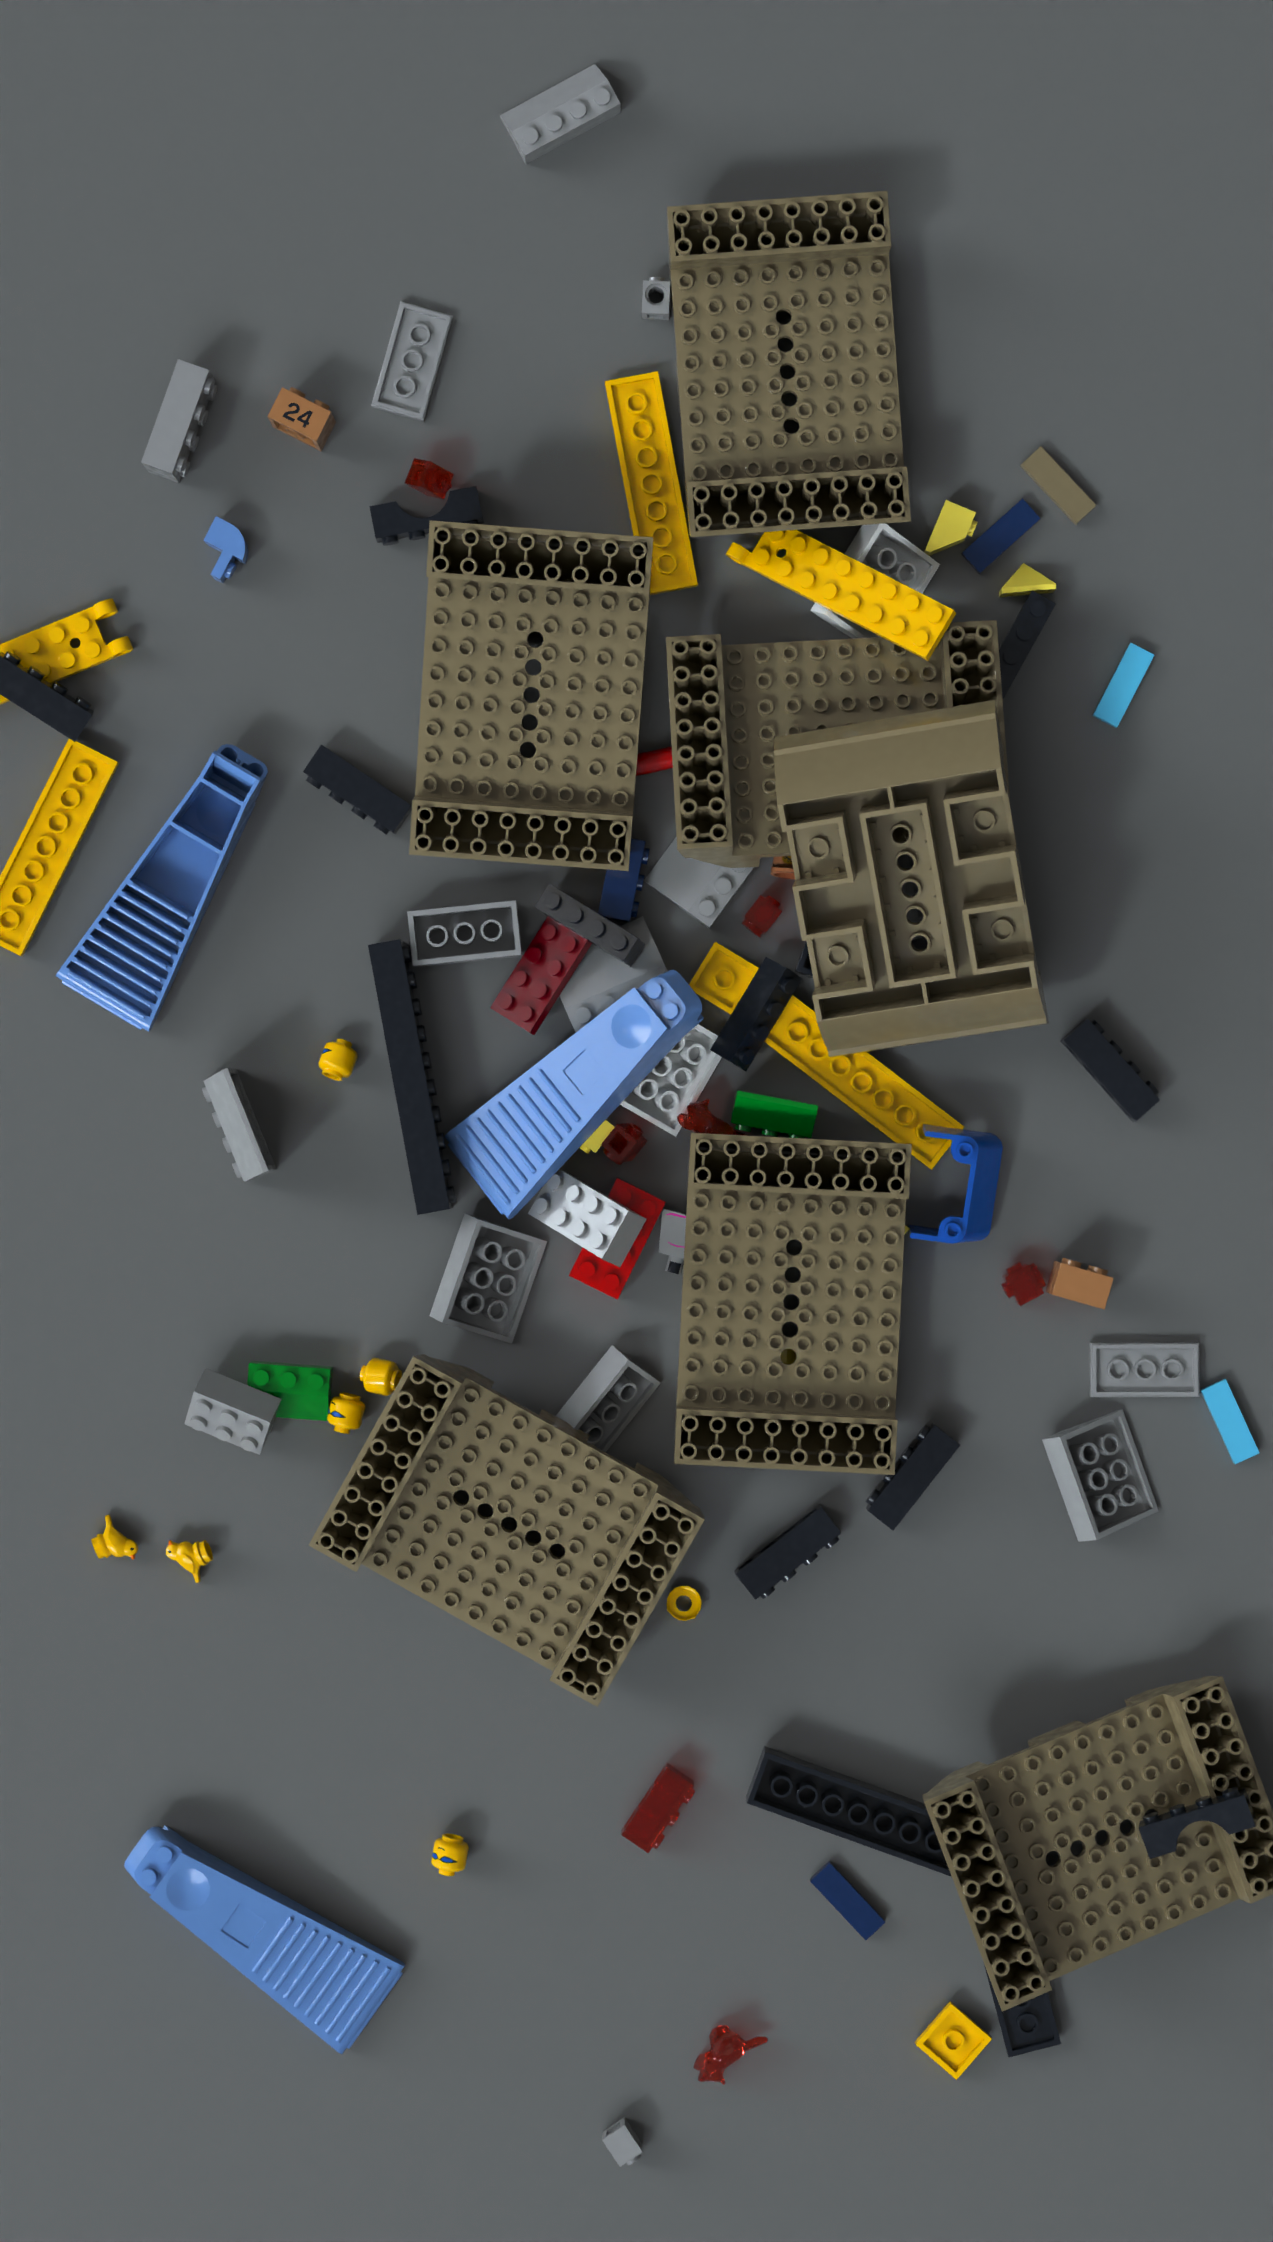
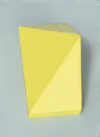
M1023 563L1001 588L999 597L1029 595L1031 591L1038 594L1053 593L1056 590V583Z

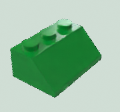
M736 1091L730 1123L736 1124V1130L751 1132L752 1127L762 1129V1134L778 1137V1132L789 1134V1138H811L818 1105Z
M251 1361L248 1367L247 1385L281 1399L276 1417L327 1421L331 1402L333 1367Z

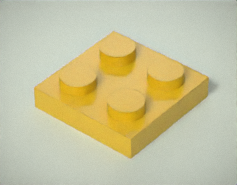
M714 942L689 986L697 995L731 1015L759 968L719 943Z
M949 2001L916 2039L915 2044L957 2080L992 2040V2037Z

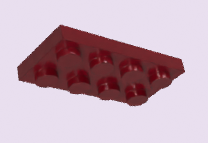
M547 916L490 1008L532 1035H535L592 943Z

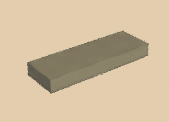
M1042 446L1020 465L1075 525L1096 507V504Z

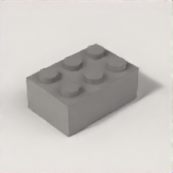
M205 1368L194 1390L184 1424L195 1430L217 1437L222 1441L237 1445L246 1451L260 1455L271 1432L281 1399Z

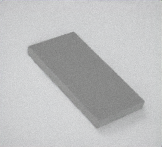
M400 301L371 404L372 408L424 422L453 321L452 315Z
M1199 1342L1090 1343V1397H1200Z

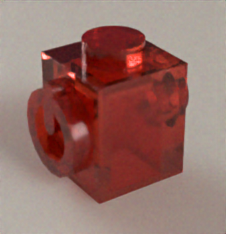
M414 458L405 484L426 496L444 499L447 491L452 487L451 480L454 474L431 461Z
M760 895L744 916L741 924L760 938L763 934H766L782 913L778 909L781 904L769 895L766 898Z
M621 1123L614 1127L601 1145L605 1148L603 1152L610 1160L618 1165H622L624 1162L632 1161L648 1140L642 1136L643 1131L634 1123Z
M1020 1262L1008 1267L1006 1269L1007 1274L1002 1276L1005 1281L1001 1284L1008 1298L1013 1297L1019 1306L1044 1294L1042 1288L1046 1284L1034 1263L1030 1265H1021Z

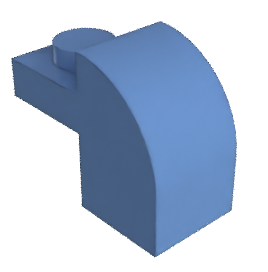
M216 516L204 538V542L208 546L222 552L210 575L215 580L224 583L226 578L230 579L236 569L235 560L246 564L248 546L245 538L234 525Z

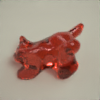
M709 1099L689 1103L687 1106L688 1114L680 1113L677 1116V1120L683 1128L695 1133L749 1136L733 1130L727 1122L714 1116L708 1109Z
M727 2025L713 2028L709 2036L711 2049L700 2054L694 2063L693 2068L697 2071L700 2070L698 2081L720 2082L724 2085L726 2083L723 2077L724 2070L729 2065L738 2061L745 2051L766 2043L768 2038L757 2036L745 2041L739 2034L732 2032Z

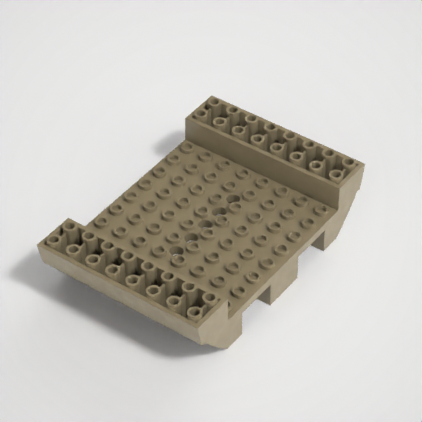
M879 191L667 207L670 285L674 315L685 495L690 537L911 522L907 467H904L889 261L891 234L888 192ZM780 311H786L791 315V321L788 324L782 325L777 322L776 314ZM783 338L790 339L793 343V348L788 352L781 351L777 345L779 340ZM785 365H789L794 368L795 375L791 379H784L780 375V369ZM785 393H793L797 397V402L794 406L789 407L782 403L781 398ZM788 420H794L798 423L799 430L794 434H789L784 430V423Z
M430 521L426 577L429 578L415 797L412 800L409 855L629 871L653 537ZM536 631L542 634L543 644L541 646L532 647L528 643V635L531 632ZM531 659H536L541 663L542 669L537 675H531L526 670V663ZM535 687L538 689L540 697L536 702H528L525 699L524 691L526 688ZM528 714L534 715L538 720V725L533 730H528L522 725L523 717ZM531 742L535 745L536 752L532 757H525L521 754L520 746L523 743Z
M997 620L951 622L929 661L883 637L721 645V634L666 637L677 850L685 858H693L729 868L759 867L761 857L791 856L787 831L782 832L777 806L773 748L775 737L995 700L1004 750L1003 763L1010 799ZM898 827L894 829L893 836L898 841H905L908 839L909 833L907 829Z
M995 700L775 737L773 752L777 806L782 832L787 831L795 875V882L792 886L801 938L802 941H807L815 985L812 998L816 1020L829 1057L1049 1024L1041 972L1038 971L1003 763L1004 750ZM898 827L907 829L909 833L908 839L905 841L896 840L893 836L894 829ZM903 854L910 855L914 861L913 866L908 869L902 868L898 864L899 856ZM909 881L914 882L918 886V892L912 896L905 894L902 889L903 884ZM919 909L923 914V919L917 923L911 922L907 917L908 911ZM915 936H923L927 939L928 945L924 949H916L912 944V939Z
M691 1133L686 1198L674 1464L895 1475L898 1423L895 1412L906 1199H909L912 1144ZM794 1239L800 1241L802 1245L801 1252L797 1255H790L786 1250L787 1243ZM789 1267H796L800 1270L801 1275L798 1281L791 1283L786 1280L785 1271ZM789 1294H794L799 1298V1305L793 1310L785 1308L783 1303L784 1298ZM786 1322H794L798 1327V1331L793 1337H787L782 1333V1327ZM785 1349H792L796 1353V1360L792 1364H785L781 1361L780 1356Z
M425 1354L413 1356L310 1541L309 1546L355 1572L358 1571L362 1564L550 1669L552 1671L550 1681L598 1707L702 1526L705 1518L700 1508L695 1506L660 1474L638 1462L632 1468L589 1444L587 1441L590 1435L579 1429H574L562 1419L544 1409L538 1415L491 1389L494 1381L478 1372L455 1363L429 1357ZM458 1490L466 1491L469 1494V1501L466 1503L457 1502L454 1497L455 1492ZM483 1503H487L492 1506L493 1514L489 1517L482 1516L479 1513L478 1507ZM506 1517H513L517 1521V1528L507 1530L504 1528L502 1520ZM530 1530L538 1531L541 1535V1541L535 1544L530 1543L526 1538V1533ZM553 1544H561L565 1548V1554L561 1557H556L552 1555L550 1547Z
M1204 1676L1199 1679L1149 1689L1125 1699L1126 1707L1088 1723L1075 1720L1027 1740L1029 1747L988 1765L977 1761L953 1771L929 1792L923 1794L924 1804L1002 2012L1051 1991L1052 1988L1049 1981L1235 1900L1240 1899L1251 1904L1273 1894V1811L1223 1676ZM1237 1787L1238 1790L1245 1788L1256 1817V1827L1229 1835L1216 1823L1197 1821L1189 1824L1182 1830L1178 1837L1175 1852L1152 1859L1149 1858L1139 1831V1823L1143 1820L1146 1811L1154 1809L1160 1815L1169 1812V1808L1178 1804H1185L1186 1807L1196 1804L1195 1801L1204 1796L1215 1798L1222 1796V1792L1227 1789ZM1129 1819L1132 1829L1128 1834H1122L1120 1824L1122 1821ZM1105 1830L1107 1840L1104 1844L1098 1845L1095 1841V1836L1098 1831ZM1080 1840L1083 1845L1082 1852L1078 1855H1073L1070 1850L1071 1845L1074 1841ZM1051 1851H1056L1058 1854L1057 1863L1053 1866H1048L1046 1863L1047 1854Z

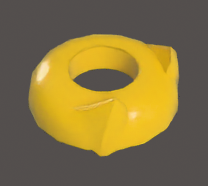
M679 1586L669 1593L666 1609L672 1617L681 1621H687L696 1618L701 1609L702 1601L699 1593L694 1588ZM679 1596L690 1598L691 1607L688 1611H680L676 1607V1600Z

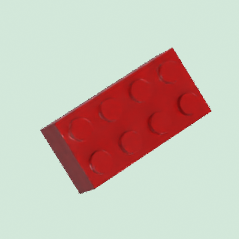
M617 1177L608 1196L647 1220L621 1267L609 1263L582 1248L569 1276L618 1300L666 1201Z

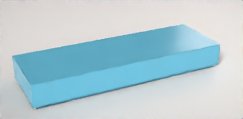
M1133 643L1128 645L1092 715L1093 717L1115 728L1118 727L1154 654Z
M1222 1379L1200 1389L1233 1463L1237 1464L1259 1454L1260 1452L1227 1380Z

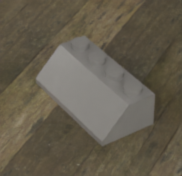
M593 64L500 115V118L525 164H528L620 114L621 103L608 79L596 64Z
M612 1345L556 1417L567 1422L574 1429H579L590 1435L587 1442L606 1452L661 1382Z

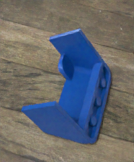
M923 1124L922 1130L925 1136L952 1140L951 1154L953 1158L960 1163L971 1164L963 1217H945L940 1222L938 1229L908 1225L909 1237L952 1244L985 1239L990 1233L1003 1151L1001 1140L992 1133Z

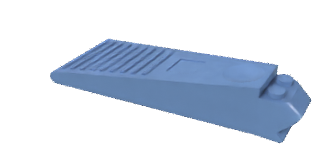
M231 744L222 745L217 751L214 750L198 779L57 972L56 977L62 980V984L140 1030L143 1028L150 1032L254 809L255 801L260 794L268 773L267 767L263 762Z
M669 970L645 982L638 989L632 988L445 1135L449 1142V1148L501 1215L505 1214L508 1219H512L670 1050L704 1019L701 1015V1000L676 970Z
M166 1825L163 1828L152 1827L148 1829L125 1861L124 1866L127 1872L142 1889L151 1894L150 1898L340 2054H343L346 2048L350 2049L403 1974L401 1971L405 1964L399 1959L192 1844Z

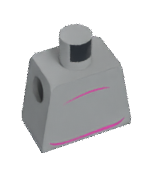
M663 1208L659 1253L669 1255L665 1271L681 1275L684 1264L686 1214Z

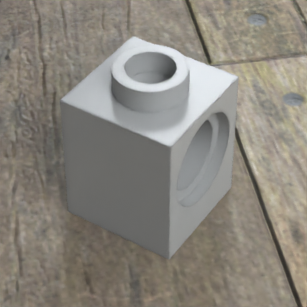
M650 277L649 281L643 280L642 319L669 320L670 281H665L663 277ZM653 292H659L663 295L664 299L660 303H653L648 297Z
M625 2117L602 2132V2141L620 2167L625 2163L631 2165L641 2157L640 2153L643 2152V2144Z

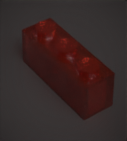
M666 1763L621 1829V1835L647 1853L650 1852L652 1847L657 1849L665 1837L662 1833L667 1825L672 1827L678 1819L680 1813L677 1810L683 1802L688 1804L695 1793V1790L692 1789L694 1781Z

